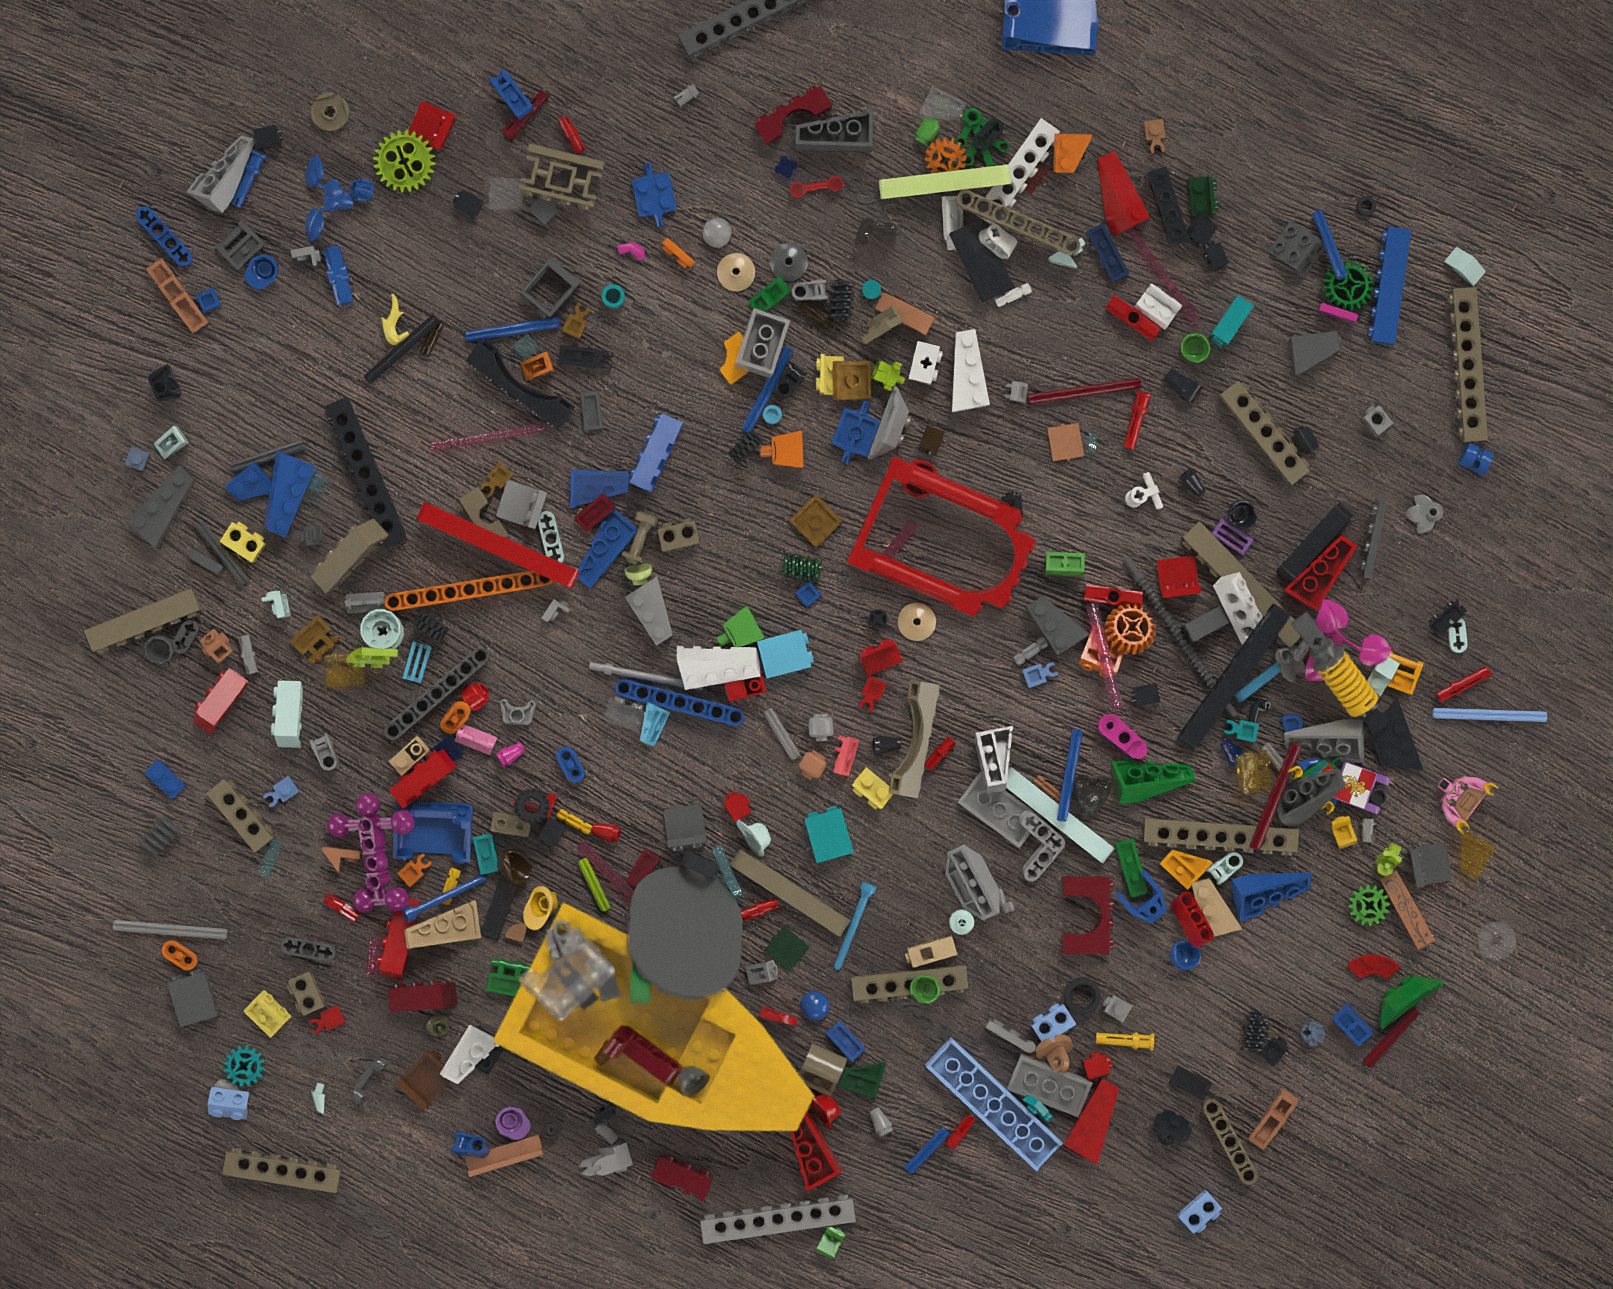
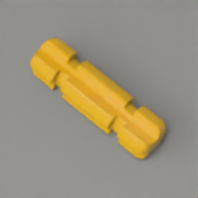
M563 809L559 810L556 815L557 819L566 821V824L577 830H582L581 832L586 835L590 833L592 825L583 823V820L572 814H567L568 812Z
M450 868L448 873L450 876L446 879L443 893L456 887L458 882L456 879L459 878L461 873L459 869ZM452 898L442 902V904L450 905Z

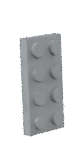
M982 772L978 773L958 801L960 805L1018 848H1020L1030 834L1019 823L1020 814L1028 810L1036 814L1040 819L1042 818L1006 790L987 794ZM1026 817L1025 820L1034 827L1036 823L1029 817Z
M1021 1053L1008 1083L1007 1090L1022 1096L1029 1094L1045 1105L1079 1117L1092 1086V1081L1068 1071L1055 1072L1050 1064Z

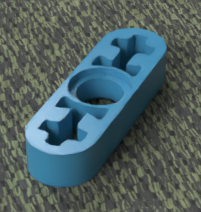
M1275 662L1237 691L1234 696L1240 703L1280 673V665Z

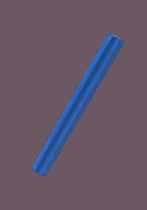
M558 317L469 331L465 333V338L467 342L480 341L483 338L486 340L558 328L560 323Z
M785 346L782 350L772 377L767 379L742 426V430L746 433L753 430L793 354V349Z
M1080 729L1072 730L1057 820L1060 822H1066L1083 733Z

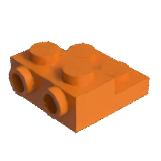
M1093 625L1078 664H1081V667L1086 671H1092L1093 669L1098 671L1099 675L1104 678H1110V676L1114 678L1123 657L1124 649L1118 652L1117 645L1111 647L1113 641H1107L1109 635L1105 634V629Z

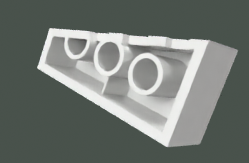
M975 329L955 334L951 413L990 405Z
M677 646V662L685 690L760 677V660L756 648L731 647L730 649H721V647H713V649H701V646H693V648Z

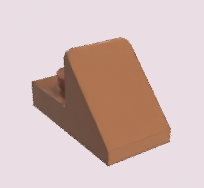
M322 847L323 853L338 872L341 871L342 857H345V861L356 862L357 859L362 858V851Z

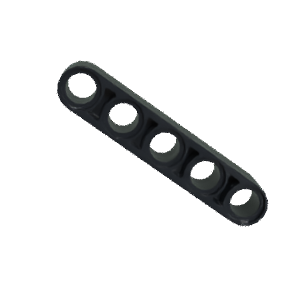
M1339 502L1277 568L1276 572L1291 584L1354 515Z

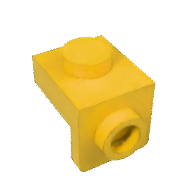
M1341 816L1331 822V828L1339 849L1357 844V838L1349 816Z

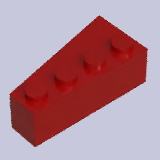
M1341 535L1288 585L1284 592L1317 612L1322 604V600L1328 595L1358 545Z
M1101 1077L1081 1110L1079 1117H1077L1063 1141L1064 1146L1095 1164H1098L1118 1095V1086Z
M807 1109L796 1131H790V1135L800 1164L805 1188L808 1192L839 1175L842 1168Z

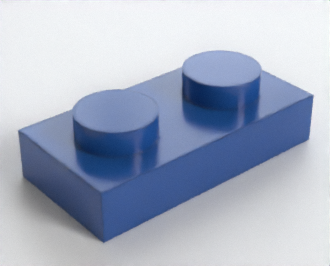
M159 759L144 773L171 799H174L186 786Z
M841 1020L826 1032L851 1062L866 1049Z

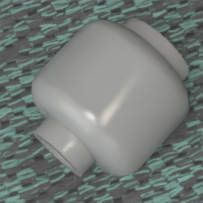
M813 714V717L809 719L810 737H816V741H827V737L834 734L833 719L828 717V714Z

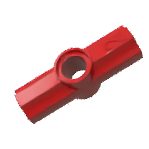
M1116 295L1111 298L1105 307L1106 310L1125 322L1127 326L1132 327L1150 341L1155 338L1161 329L1160 326L1141 314L1139 310L1134 309ZM1130 313H1135L1138 316L1136 323H1131L1128 320Z
M1085 584L1083 601L1117 606L1122 605L1124 607L1129 603L1131 608L1136 604L1138 609L1141 608L1143 592ZM1111 591H1115L1118 595L1115 602H1111L1108 598Z

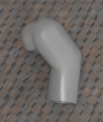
M999 888V907L1003 913L1009 914V912L1014 911V904L1011 901L1006 902L1003 890Z
M220 1079L214 1085L215 1088L240 1091L236 1084H232V1080Z

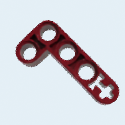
M627 1025L620 1026L612 1034L604 1047V1052L608 1056L618 1058L623 1053L665 1085H673L682 1070V1066L676 1060Z

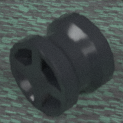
M877 609L869 614L868 620L872 627L882 628L886 625L888 618L883 610Z

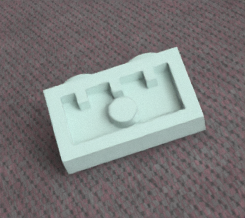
M280 591L266 593V597L262 598V602L274 601L272 611L274 615H277V618L291 616L286 594H281Z

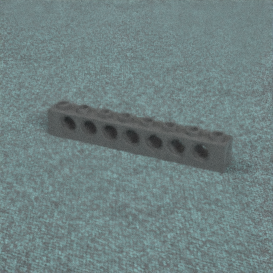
M746 0L678 35L689 58L692 56L697 58L704 54V50L711 48V50L721 45L722 41L726 39L731 41L738 37V33L744 30L749 32L756 28V24L760 22L765 24L773 19L772 16L778 13L783 15L790 11V7L794 5L799 7L805 4L807 0H772L776 3L775 8L772 10L765 7V3L769 0ZM756 9L759 15L756 18H750L748 16L749 10ZM733 18L741 19V25L738 27L732 26L731 20ZM721 26L724 28V33L716 35L713 32L714 28ZM699 35L707 37V41L704 44H699L696 41Z

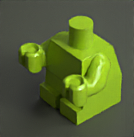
M877 361L871 379L883 383V388L891 391L896 383L903 385L905 381L904 377L899 376L902 364L895 361L892 365H889L883 361Z

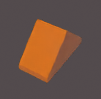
M548 352L541 353L520 363L526 381L555 372Z

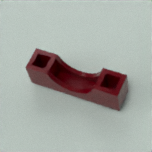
M814 85L806 90L807 94L802 97L797 95L789 100L790 103L783 106L781 104L773 109L774 113L768 116L763 114L756 119L757 122L754 123V126L765 145L782 137L783 122L791 113L805 111L817 117L832 108V104L821 86L816 87Z

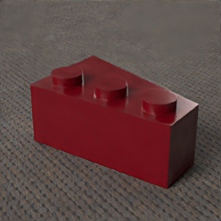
M667 1153L664 1156L660 1154L651 1175L652 1179L680 1189L687 1195L699 1197L698 1200L703 1202L713 1180L709 1170L692 1168L693 1164L683 1160L682 1163L675 1161V1157Z

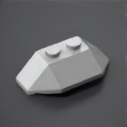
M893 387L867 458L869 460L896 449L897 445L901 446L904 435L901 432L903 427H908L911 417L908 416L909 411L898 387Z
M964 844L947 852L948 858L945 875L962 907L973 915L978 916L981 920H986L998 914L999 888L982 856Z

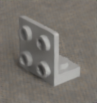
M507 480L496 517L536 529L547 492Z

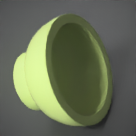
M645 563L634 564L626 567L624 572L627 578L632 580L633 585H643L648 582L647 578L651 575L652 566Z

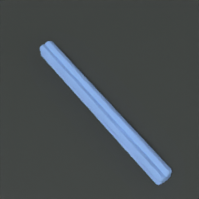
M1433 708L1432 711L1433 718L1547 721V712L1452 708Z

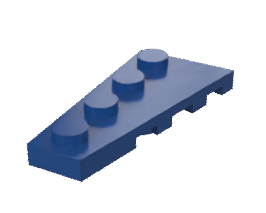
M615 509L607 514L602 521L600 529L578 569L580 571L578 579L590 589L634 539L638 528Z

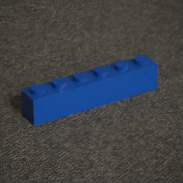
M1387 227L1386 231L1382 232L1381 242H1384L1383 250H1380L1378 259L1381 261V268L1377 269L1376 280H1379L1378 288H1375L1373 293V299H1376L1375 307L1371 308L1370 318H1373V324L1368 329V337H1371L1370 342L1394 345L1396 342L1411 230Z

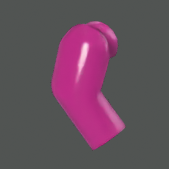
M635 242L617 246L619 255L631 253L635 255L636 260H643L645 258L644 248Z

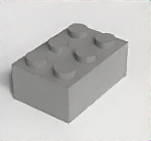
M754 308L750 314L734 366L771 378L790 320Z

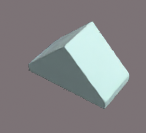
M1458 247L1444 261L1472 286L1486 272L1473 256Z
M173 426L153 444L163 459H166L189 442L179 427Z

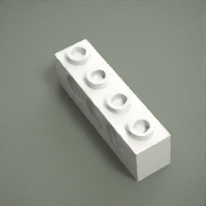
M1237 572L1221 577L1213 587L1243 645L1261 620L1262 614L1259 612L1254 598L1246 586V581L1241 573Z

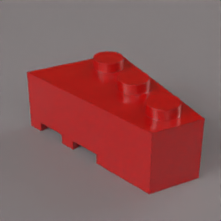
M444 749L439 752L436 750L426 756L428 759L426 762L420 761L413 767L414 771L412 773L406 772L399 778L400 782L389 790L402 808L415 801L457 767Z

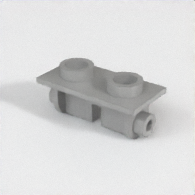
M384 592L346 594L345 606L347 614L385 609Z

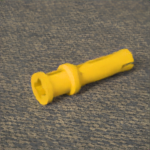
M1096 1032V1045L1132 1046L1134 1050L1148 1048L1150 1051H1153L1154 1033H1151V1035H1140L1138 1032H1135L1133 1035Z

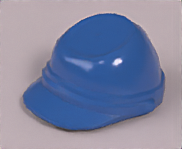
M265 254L252 257L245 271L244 277L246 282L257 290L276 281L278 274L277 262L271 256Z

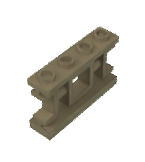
M529 143L526 160L535 162L531 180L525 178L520 180L518 189L522 191V194L533 197V194L540 195V199L546 201L557 199L560 200L559 204L570 206L571 203L577 204L578 208L589 211V208L594 209L597 197L588 194L592 176L602 177L605 163ZM533 155L559 160V163L551 161L549 171L539 169L540 158L533 157ZM571 164L595 169L596 172L588 170L586 180L576 178L578 168L571 166ZM554 167L572 171L568 189L550 185ZM536 176L547 178L545 189L552 190V192L527 187L526 184L534 186ZM574 185L584 187L582 197L589 199V202L563 196V194L571 195Z

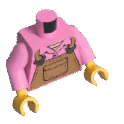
M1467 776L1461 779L1456 778L1453 783L1443 778L1437 785L1439 789L1445 792L1441 798L1445 817L1451 824L1457 827L1460 834H1464L1461 830L1463 826H1467L1470 829L1466 820L1486 794L1495 796L1490 792V789L1492 787L1498 789L1493 783H1488L1477 777Z

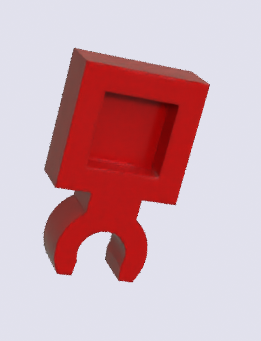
M869 676L862 691L866 698L860 701L859 707L862 708L863 704L868 702L870 704L868 711L871 712L874 708L873 700H880L887 683Z
M338 1005L321 1012V1019L314 1018L309 1021V1024L316 1022L319 1025L318 1029L313 1031L314 1033L320 1032L324 1026H326L328 1031L345 1023Z

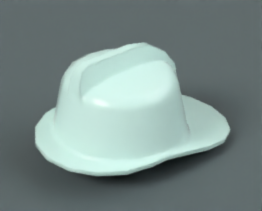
M738 820L736 824L744 835L750 849L758 857L764 856V849L771 841L766 826L761 823L747 826Z

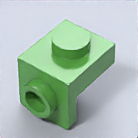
M828 1226L816 1251L833 1259L846 1234L842 1233V1230L838 1227Z

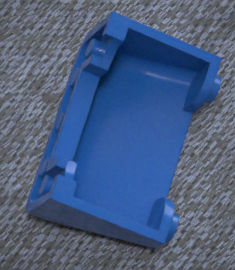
M413 801L405 808H402L399 803L396 804L394 813L400 810L409 811L414 817L415 824L408 834H398L393 830V859L406 861L413 856L414 852L452 854V859L460 864L470 863L473 807L470 804Z

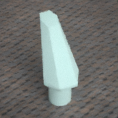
M317 1082L315 1091H311L316 1110L324 1114L325 1094L322 1092L325 1084Z

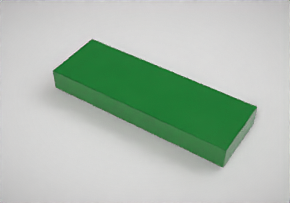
M1134 838L1116 842L1115 846L1130 898L1149 894L1146 880L1141 874L1143 869Z

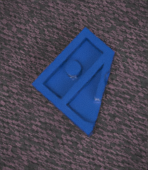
M253 461L225 484V487L239 501L269 494L272 480Z

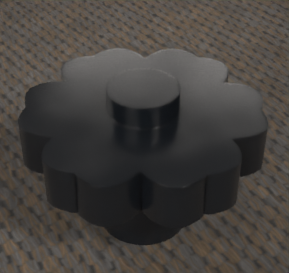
M1164 1110L1162 1114L1158 1113L1156 1115L1153 1126L1157 1128L1155 1132L1161 1144L1165 1146L1181 1144L1183 1141H1187L1191 1135L1192 1129L1188 1126L1189 1121L1182 1115H1176L1174 1111Z

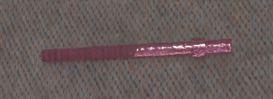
M1134 227L1130 228L1127 231L1176 300L1182 305L1181 310L1184 313L1186 312L1193 323L1196 324L1201 319L1193 310L1191 302L1185 299Z
M542 423L453 439V437L446 438L445 441L430 443L431 450L445 448L450 450L455 449L456 446L545 431V426Z

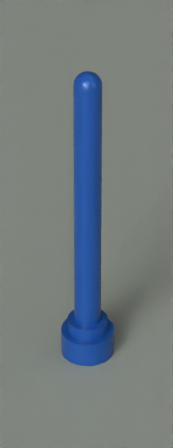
M485 874L480 875L416 907H405L402 910L405 920L408 923L416 920L419 913L485 882L487 876Z

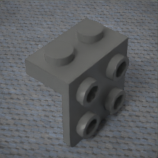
M700 804L664 810L668 848H672L673 851L683 850L685 845H691L692 848L702 847L703 843L707 842Z

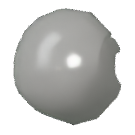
M718 217L707 221L702 231L705 243L716 248L726 245L732 234L729 222Z

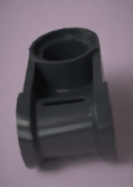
M792 362L776 384V395L781 399L788 398L808 373L801 371ZM780 385H787L789 392L781 394L778 388Z

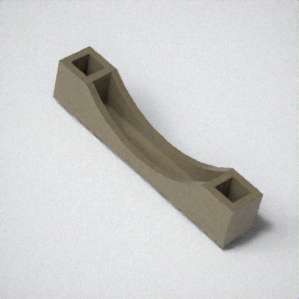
M910 680L907 700L913 716L912 741L905 759L892 773L888 793L918 798L940 685Z

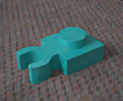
M1226 720L1225 723H1230L1232 729L1230 731L1224 730L1225 734H1233L1235 732L1237 733L1236 739L1250 742L1256 741L1258 723L1239 720V725H1236L1234 721Z
M1029 1094L1025 1096L1023 1101L1028 1105L1027 1109L1032 1114H1037L1040 1119H1044L1049 1123L1053 1116L1046 1107Z

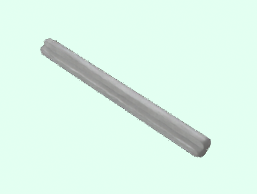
M115 920L113 922L114 931L226 939L228 934L227 929L122 920Z

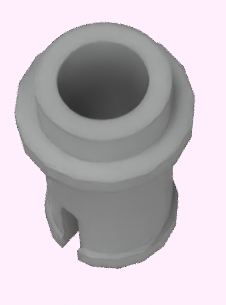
M693 84L691 86L687 85L688 88L674 96L680 107L692 98H697L699 92Z
M1363 818L1362 822H1360L1362 825L1361 842H1374L1373 829L1376 823H1374V819Z
M602 1121L594 1129L597 1131L596 1134H600L611 1145L619 1137L618 1134L607 1126V1122L604 1123Z

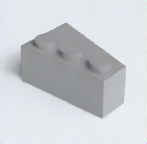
M656 576L625 598L657 646L673 636L659 580Z

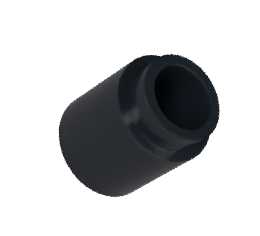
M1302 425L1293 431L1295 435L1292 438L1306 455L1319 447L1317 438L1308 426L1304 428Z

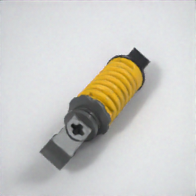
M1307 612L1293 621L1291 625L1311 649L1309 655L1312 659H1315L1313 662L1314 670L1321 674L1322 679L1325 680L1330 690L1333 691L1342 706L1345 707L1349 717L1353 720L1362 718L1374 736L1389 726L1390 723L1377 708L1381 697L1378 693L1374 692L1369 682L1345 652V648L1342 645H1334L1331 638H1325Z

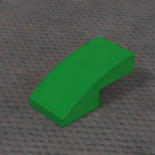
M779 276L749 300L748 303L753 309L767 312L788 295L791 289Z

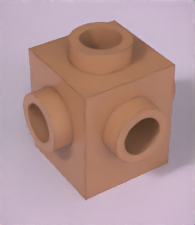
M215 629L200 640L204 647L202 649L204 654L208 658L212 657L218 664L233 652L227 643L230 641L223 632L219 634Z

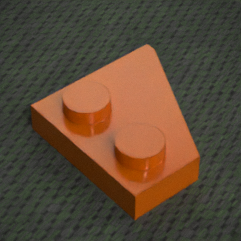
M1055 134L1053 172L1074 173L1092 139V135Z

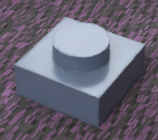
M131 447L125 465L144 471L150 453Z

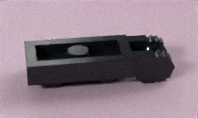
M560 345L558 364L612 369L613 364L599 363L598 355L613 357L614 352L600 351L595 348Z

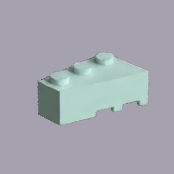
M278 681V687H274V698H277L276 705H273L272 710L275 723L271 725V735H274L278 747L301 748L299 735L300 730H302V724H300L303 699L301 681Z

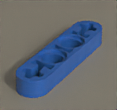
M146 206L140 207L136 212V218L177 264L183 267L191 265L193 255L153 210ZM149 211V218L151 220H154V218H156L157 220L152 222L151 224L145 218L141 220V212ZM156 224L163 226V232L160 235H155L153 232V227ZM170 238L176 241V246L173 249L166 247V241ZM180 246H182V249H180V251L184 255L188 253V261L180 262V255L176 253L174 256L172 253L178 251Z

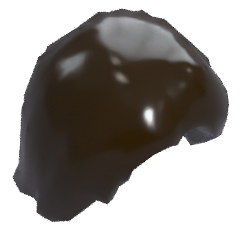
M514 848L505 849L497 861V868L500 874L514 886L523 885L529 880L533 865L530 859L521 851Z

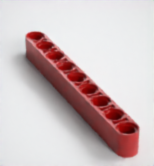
M423 502L416 519L569 588L573 589L580 573L579 570L426 502Z

